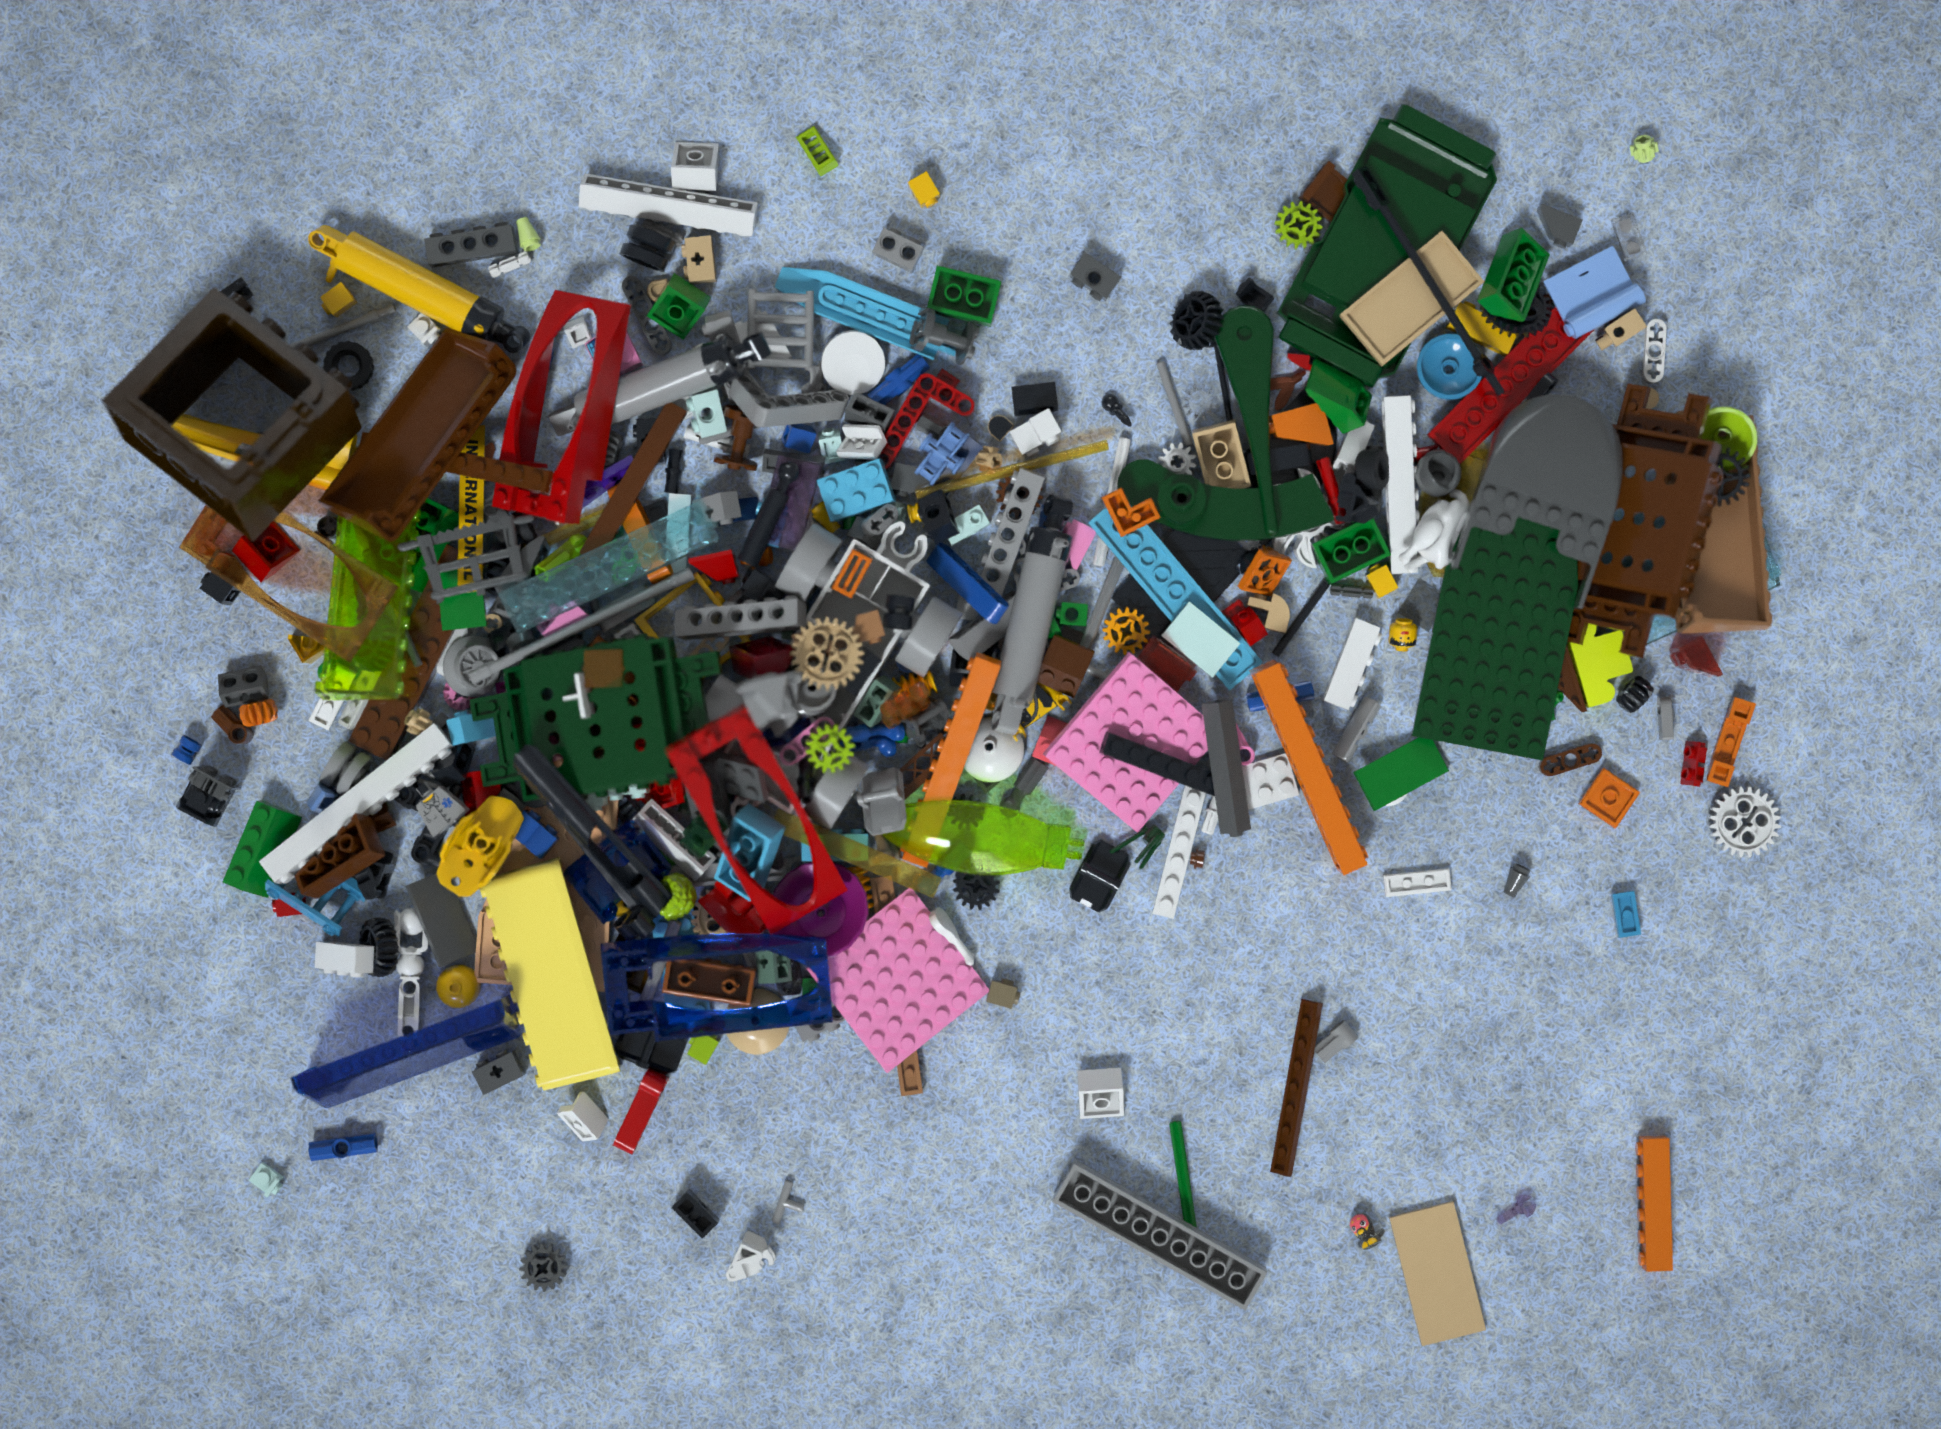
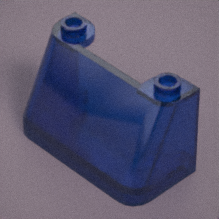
M634 820L625 821L613 830L658 880H662L673 869L644 830ZM607 836L596 844L615 866H625L629 862ZM583 854L566 868L564 877L604 925L617 916L618 907L616 904L622 899L588 856Z

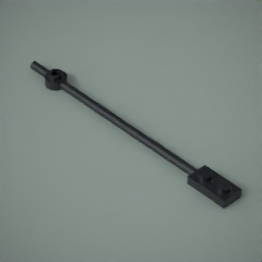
M1368 166L1358 168L1351 173L1354 177L1355 185L1363 191L1368 205L1375 211L1380 210L1474 358L1473 370L1475 374L1486 378L1497 396L1505 393V390L1494 375V366L1491 360L1486 355L1481 354L1387 206L1390 201Z

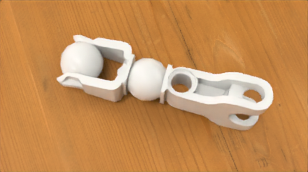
M413 907L407 908L401 913L396 910L394 913V930L397 932L398 952H400L396 968L400 979H403L399 987L397 1033L400 1040L404 1042H412L418 1036L420 987L417 980H420L419 976L423 973L425 966L424 960L420 955L428 949V940ZM400 930L406 935L411 936L423 931L422 947H400ZM408 981L416 985V990L412 994H406L403 991V985ZM408 1025L414 1029V1033L410 1037H406L402 1033L403 1028Z

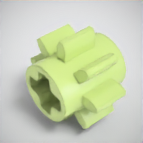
M1649 135L1636 137L1633 141L1634 145L1630 146L1631 156H1634V159L1641 163L1653 160L1655 153L1659 152L1658 143L1654 142V138H1651Z

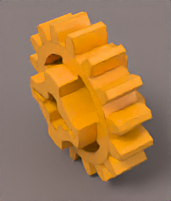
M1127 606L1125 612L1117 608L1118 614L1115 615L1110 612L1111 620H1104L1108 627L1102 628L1103 632H1107L1103 639L1110 640L1108 647L1110 648L1114 645L1115 653L1122 649L1124 655H1126L1127 650H1131L1134 654L1135 647L1142 649L1141 642H1148L1144 635L1150 634V630L1144 627L1149 625V622L1142 621L1144 614L1138 616L1136 608L1133 612H1129V607ZM1128 616L1127 620L1123 622L1116 621L1120 617ZM1136 620L1140 624L1141 633L1134 628ZM1131 622L1130 631L1132 633H1127L1122 639L1121 627L1125 628ZM1111 629L1117 632V641L1112 637ZM1133 639L1136 641L1133 644L1124 645L1128 640Z

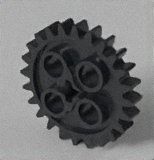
M1538 285L1527 317L1523 322L1491 315L1482 305H1480V310H1483L1481 316L1487 317L1486 324L1493 323L1492 329L1500 328L1499 334L1506 331L1508 337L1514 333L1517 339H1519L1521 334L1526 338L1529 337L1530 333L1536 336L1537 331L1542 332L1544 326L1547 327L1552 315V305L1549 304L1550 298L1545 297L1546 291L1539 292L1540 285Z

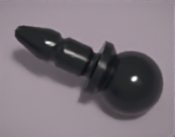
M1113 394L1105 395L1101 401L1102 407L1109 411L1111 416L1116 415L1123 424L1131 427L1130 418L1122 410L1123 405L1119 403L1118 398Z

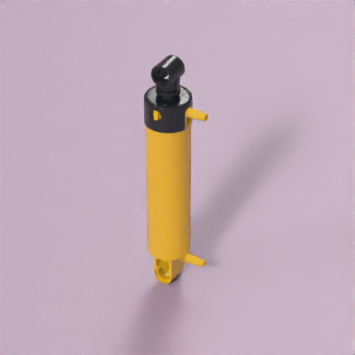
M321 225L308 235V242L312 248L331 257L325 279L328 283L332 282L337 270H340L453 330L490 342L493 339L503 344L504 348L511 353L521 351L530 342V333L525 327L513 326L503 320L505 313L503 307L462 288L355 231H352L347 236L328 225ZM319 234L323 236L324 241L320 239ZM513 336H516L520 343H517Z

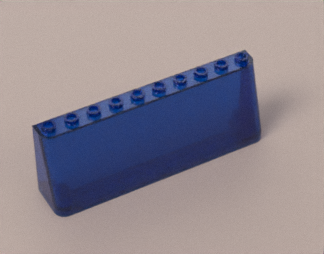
M508 994L492 1003L320 1067L314 1066L290 1077L294 1090L298 1094L323 1108H331L514 1040L524 1032V1024H519L516 1014L519 1011L516 1003L513 1004L511 994Z

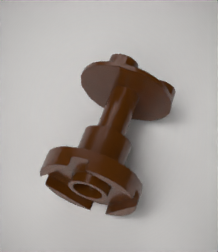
M726 405L723 415L733 419L730 432L734 436L731 454H715L713 462L719 464L728 463L727 467L735 470H740L741 466H743L744 469L756 471L757 462L743 458L747 439H752L755 425L738 405Z

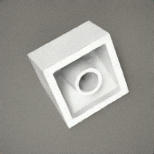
M675 142L671 164L672 188L716 191L719 143Z
M1121 1068L1077 1071L1080 1119L1124 1116Z

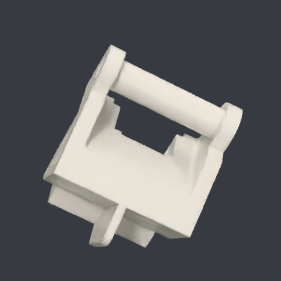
M751 1231L745 1233L734 1260L726 1272V1278L729 1281L745 1279L759 1273V1270L764 1265L762 1258H766L769 1265L774 1264L776 1255L770 1244L767 1245L764 1237Z

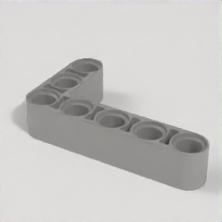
M744 372L742 377L732 380L729 395L748 419L759 427L839 420L843 417L849 399L847 394L838 390L768 396L757 381L746 372Z

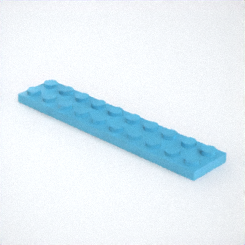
M1106 507L1087 522L1170 622L1176 618L1188 602H1191L1240 643L1215 674L1229 691L1250 674L1249 670L1263 663L1148 525L1120 537Z

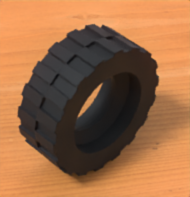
M338 342V344L333 345L326 352V357L323 360V370L328 373L333 367L338 369L340 359L346 355H352L358 359L360 366L354 376L347 377L353 384L350 390L354 391L358 388H363L373 376V357L370 356V352L365 347L356 342Z

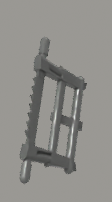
M525 514L514 518V515L500 518V521L488 520L487 523L479 522L478 525L471 524L470 527L463 525L462 529L455 527L454 531L447 529L445 533L439 531L434 536H418L416 541L411 540L400 543L398 549L400 551L416 549V547L420 548L426 564L423 568L428 573L433 588L430 597L433 600H437V604L442 603L446 597L476 591L477 596L486 594L485 588L515 581L518 584H526L524 579L528 577V573L523 571L521 545H518L515 524L520 525L532 522L535 516ZM503 530L507 549L437 564L433 545ZM510 558L513 573L482 580L478 564ZM471 566L474 582L443 589L440 573Z

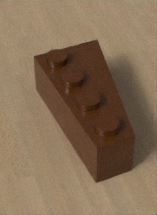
M355 813L351 817L350 823L346 827L342 826L337 831L338 835L331 842H327L322 847V851L317 856H313L294 875L301 895L318 899L385 856L371 817Z

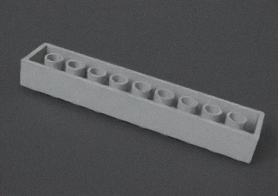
M1076 1159L1073 1160L1053 1195L1052 1202L1245 1311L1267 1274L1266 1266Z

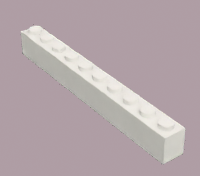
M432 724L261 859L259 863L275 883L281 885L282 883L290 882L294 878L293 874L300 870L313 856H317L322 851V847L338 835L337 831L342 826L346 827L350 823L351 817L355 813L365 816L377 813L382 808L381 805L384 802L395 799L399 795L398 791L405 786L409 787L414 784L417 776L422 772H429L434 767V763L439 759L442 760L452 753L451 749L455 746L452 745L449 738L438 725Z

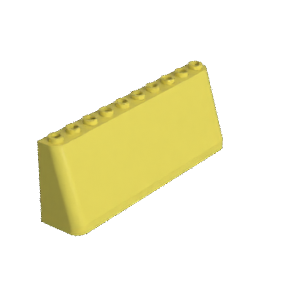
M560 857L497 874L486 886L480 888L482 898L486 897L488 901V906H485L489 919L493 918L495 927L491 928L494 939H499L501 948H498L500 960L505 961L507 969L504 970L507 983H512L511 998L513 1004L517 1003L520 1010L516 1012L520 1025L524 1024L526 1031L522 1033L525 1045H530L532 1053L528 1054L532 1067L536 1066L538 1072L535 1075V1080L538 1088L542 1087L543 1091L614 1074L621 1070L567 888L565 875H563Z

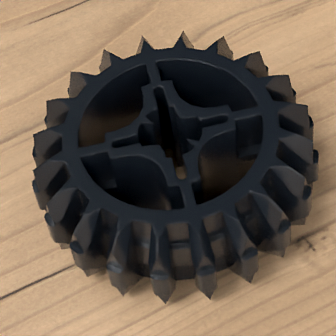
M1192 291L1190 294H1185L1184 299H1179V305L1174 307L1175 313L1171 315L1173 321L1169 324L1173 327L1170 330V333L1174 335L1173 339L1181 347L1194 351L1202 350L1203 347H1209V342H1215V335H1220L1218 330L1220 327H1223L1221 320L1225 317L1221 313L1224 309L1221 308V302L1214 295L1204 291Z
M1721 447L1716 464L1718 467L1720 465L1723 474H1726L1721 487H1718L1717 491L1718 507L1722 506V500L1724 499L1726 504L1730 505V497L1738 501L1739 497L1736 493L1745 494V490L1741 486L1749 487V483L1743 481V479L1751 477V474L1743 473V471L1749 469V465L1741 466L1745 458L1742 457L1737 460L1738 451H1735L1732 456L1729 455L1730 447H1727L1726 453H1721ZM1723 459L1732 462L1736 466L1738 473L1725 470ZM1738 480L1737 485L1731 491L1723 494V485L1727 481Z
M381 917L366 920L361 927L359 942L360 945L374 946L373 973H368V975L372 977L390 975L396 969V964H398L397 957L399 956L398 938L396 937L397 932L394 930V925L391 924L389 919Z

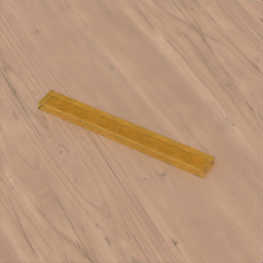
M778 808L774 820L785 826L783 835L809 846L799 817ZM812 823L828 854L934 898L942 877Z

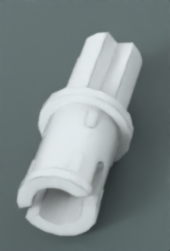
M1212 796L1209 808L1205 809L1207 813L1201 828L1202 832L1209 835L1214 833L1218 821L1215 796Z

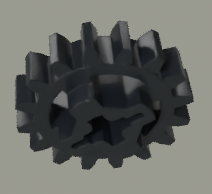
M971 862V868L968 869L964 865L963 873L957 871L956 874L960 878L953 879V882L958 884V887L953 888V891L959 892L956 899H963L962 906L969 903L971 910L974 908V905H977L978 909L981 910L984 903L987 907L990 906V899L996 901V897L993 894L1000 892L999 889L995 888V885L1000 884V881H994L997 873L990 874V866L984 869L983 863H980L979 867H975L974 862ZM976 871L973 878L969 880L964 879L967 874ZM983 873L989 877L991 885L985 884L982 879ZM979 880L980 885L987 889L982 888L974 892L973 887L966 883L971 884ZM962 887L968 889L970 898L964 895ZM984 892L989 893L986 898L977 901L980 894Z

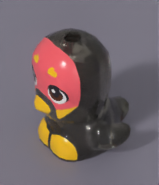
M1359 1213L1352 1217L1349 1226L1355 1236L1360 1239L1358 1242L1360 1248L1368 1250L1382 1242L1381 1237L1384 1235L1385 1230L1381 1228L1375 1231L1369 1215Z

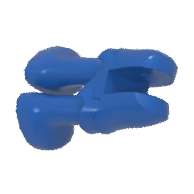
M889 720L873 727H866L865 724L849 727L846 729L845 735H851L852 738L848 742L854 743L855 746L849 748L850 751L862 752L871 747H878L879 752L883 756L892 757L896 753L895 741H902L904 739L905 729L901 721ZM841 739L839 745L845 747L844 742Z

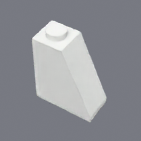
M1367 420L1365 426L1345 434L1333 460L1332 468L1340 484L1346 473L1354 474L1356 457L1360 451L1365 450L1375 425Z

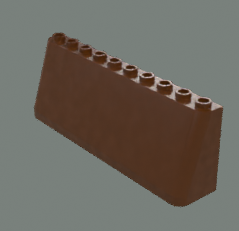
M446 327L318 502L329 511L387 541H395L513 381L517 371L515 364L496 343Z

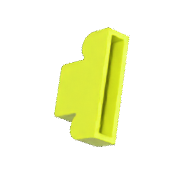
M1588 624L1583 645L1567 642L1586 708L1611 701L1615 695V688L1607 680L1633 672L1630 656L1619 653L1623 640L1622 631H1613L1595 637L1596 625Z

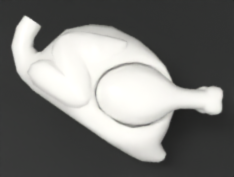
M1454 489L1450 493V497L1457 500L1452 502L1438 500L1423 514L1414 531L1412 544L1404 553L1399 555V560L1405 564L1404 568L1409 573H1414L1416 568L1427 562L1434 563L1437 569H1442L1452 562L1454 552L1451 551L1461 532L1470 507L1466 494ZM1418 551L1420 555L1410 562L1411 557Z

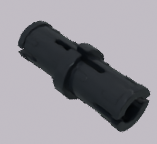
M669 448L668 465L665 468V473H667L665 493L678 494L680 475H682L683 471L681 470L683 450Z
M808 759L799 761V777H797V785L799 786L798 800L803 804L812 802L813 762H809Z

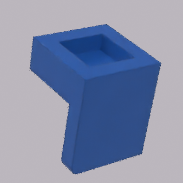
M802 423L786 425L781 441L787 448L810 453L817 433L812 426Z

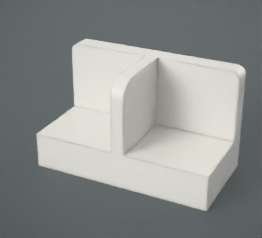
M575 673L577 694L562 698L563 701L578 699L581 718H590L591 715L595 714L594 702H588L587 693L592 691L590 679L585 680L584 673Z
M584 1091L579 1092L572 1105L560 1106L557 1111L560 1118L582 1141L597 1140L608 1122V1117Z

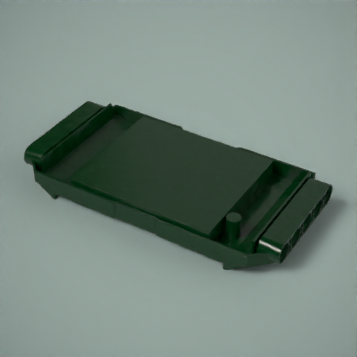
M1401 104L1393 120L1379 119L1351 173L1358 168L1368 166L1390 201L1387 206L1416 252L1441 231L1445 233L1460 251L1497 181L1492 164L1496 153L1408 105ZM1350 173L1342 189L1344 198L1322 240L1312 245L1277 311V314L1286 322L1278 338L1315 359L1361 381V383L1374 387L1379 379L1396 373L1410 344L1381 367L1339 315L1406 261L1409 256L1380 210L1375 211L1368 205L1366 196L1355 185L1354 177ZM1309 294L1336 307L1331 318L1304 304Z

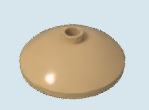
M754 989L750 1007L736 1006L729 1003L724 1016L725 1032L731 1043L739 1050L754 1055L765 1054L776 1049L786 1038L790 1026V1016L785 1003L775 993L765 989ZM753 1019H758L760 1021V1025L758 1027L752 1025Z

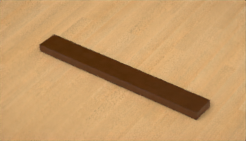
M672 402L663 407L581 548L580 554L600 564L688 412Z
M1301 999L1270 1169V1172L1286 1177H1292L1323 1003L1307 999Z

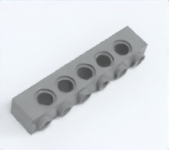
M1021 466L1019 471L1014 470L1010 483L1014 484L1012 491H1007L1003 500V504L1006 505L1004 513L999 512L995 522L996 525H999L996 534L991 533L987 544L991 546L989 554L984 553L980 566L984 567L980 576L1001 596L1045 479V475ZM1021 486L1029 489L1030 493L1025 498L1017 495V489ZM1018 507L1022 511V515L1019 518H1012L1009 514L1011 508ZM1011 528L1014 531V536L1011 539L1004 538L1001 533L1003 529ZM997 549H1004L1007 556L1000 560L994 556V552ZM989 570H997L999 577L996 580H990L987 577Z
M786 596L785 600L765 598L764 602L745 600L744 604L725 602L723 606L704 604L703 608L684 606L683 610H675V637L682 640L800 630L801 627L806 629V602L799 600L797 596ZM783 609L784 613L782 617L779 618V612ZM763 611V616L759 620L758 616ZM743 613L741 621L738 622L739 615ZM722 615V621L718 624V619ZM702 617V622L698 626V620Z

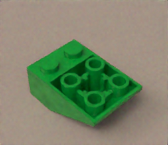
M1314 359L1305 389L1307 394L1314 399L1321 411L1325 412L1333 425L1342 434L1365 426L1372 399L1371 393L1361 381Z

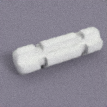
M523 251L517 257L514 255L499 261L500 264L498 265L496 263L490 265L488 269L491 276L496 278L502 272L505 274L520 268L521 264L525 266L531 263L528 252Z

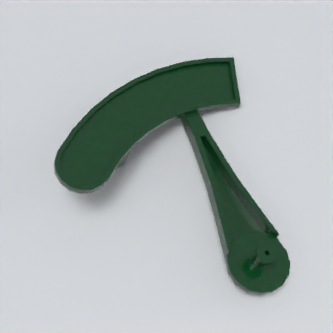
M1239 305L1231 308L1222 315L1225 317L1221 320L1223 327L1219 328L1218 332L1220 335H1215V341L1242 416L1254 462L1258 488L1233 489L1211 486L1201 483L1191 475L1176 474L1151 460L1138 459L1122 469L1118 478V489L1122 488L1132 507L1152 498L1161 518L1155 520L1156 522L1178 531L1205 538L1228 541H1258L1282 538L1309 531L1332 522L1335 518L1312 473L1291 482L1272 485L1269 405L1274 328L1270 318L1262 310L1254 306Z

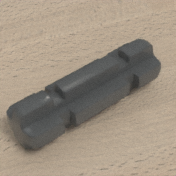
M1333 583L1330 586V594L1335 596L1342 594V596L1360 598L1363 596V598L1371 599L1374 593L1373 588L1364 586V588L1358 585L1347 584L1341 586V584Z

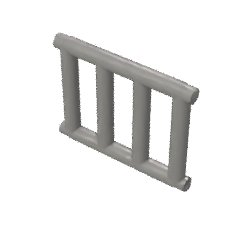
M749 289L747 337L756 333V323L805 324V337L764 336L768 345L805 346L804 359L764 358L757 362L747 360V369L752 370L755 367L805 368V371H809V366L813 365L814 291H806V294L756 292V289ZM757 301L805 302V315L756 314Z

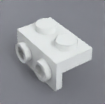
M844 424L842 430L846 438L836 452L839 458L876 460L887 444V440L881 427L878 425Z

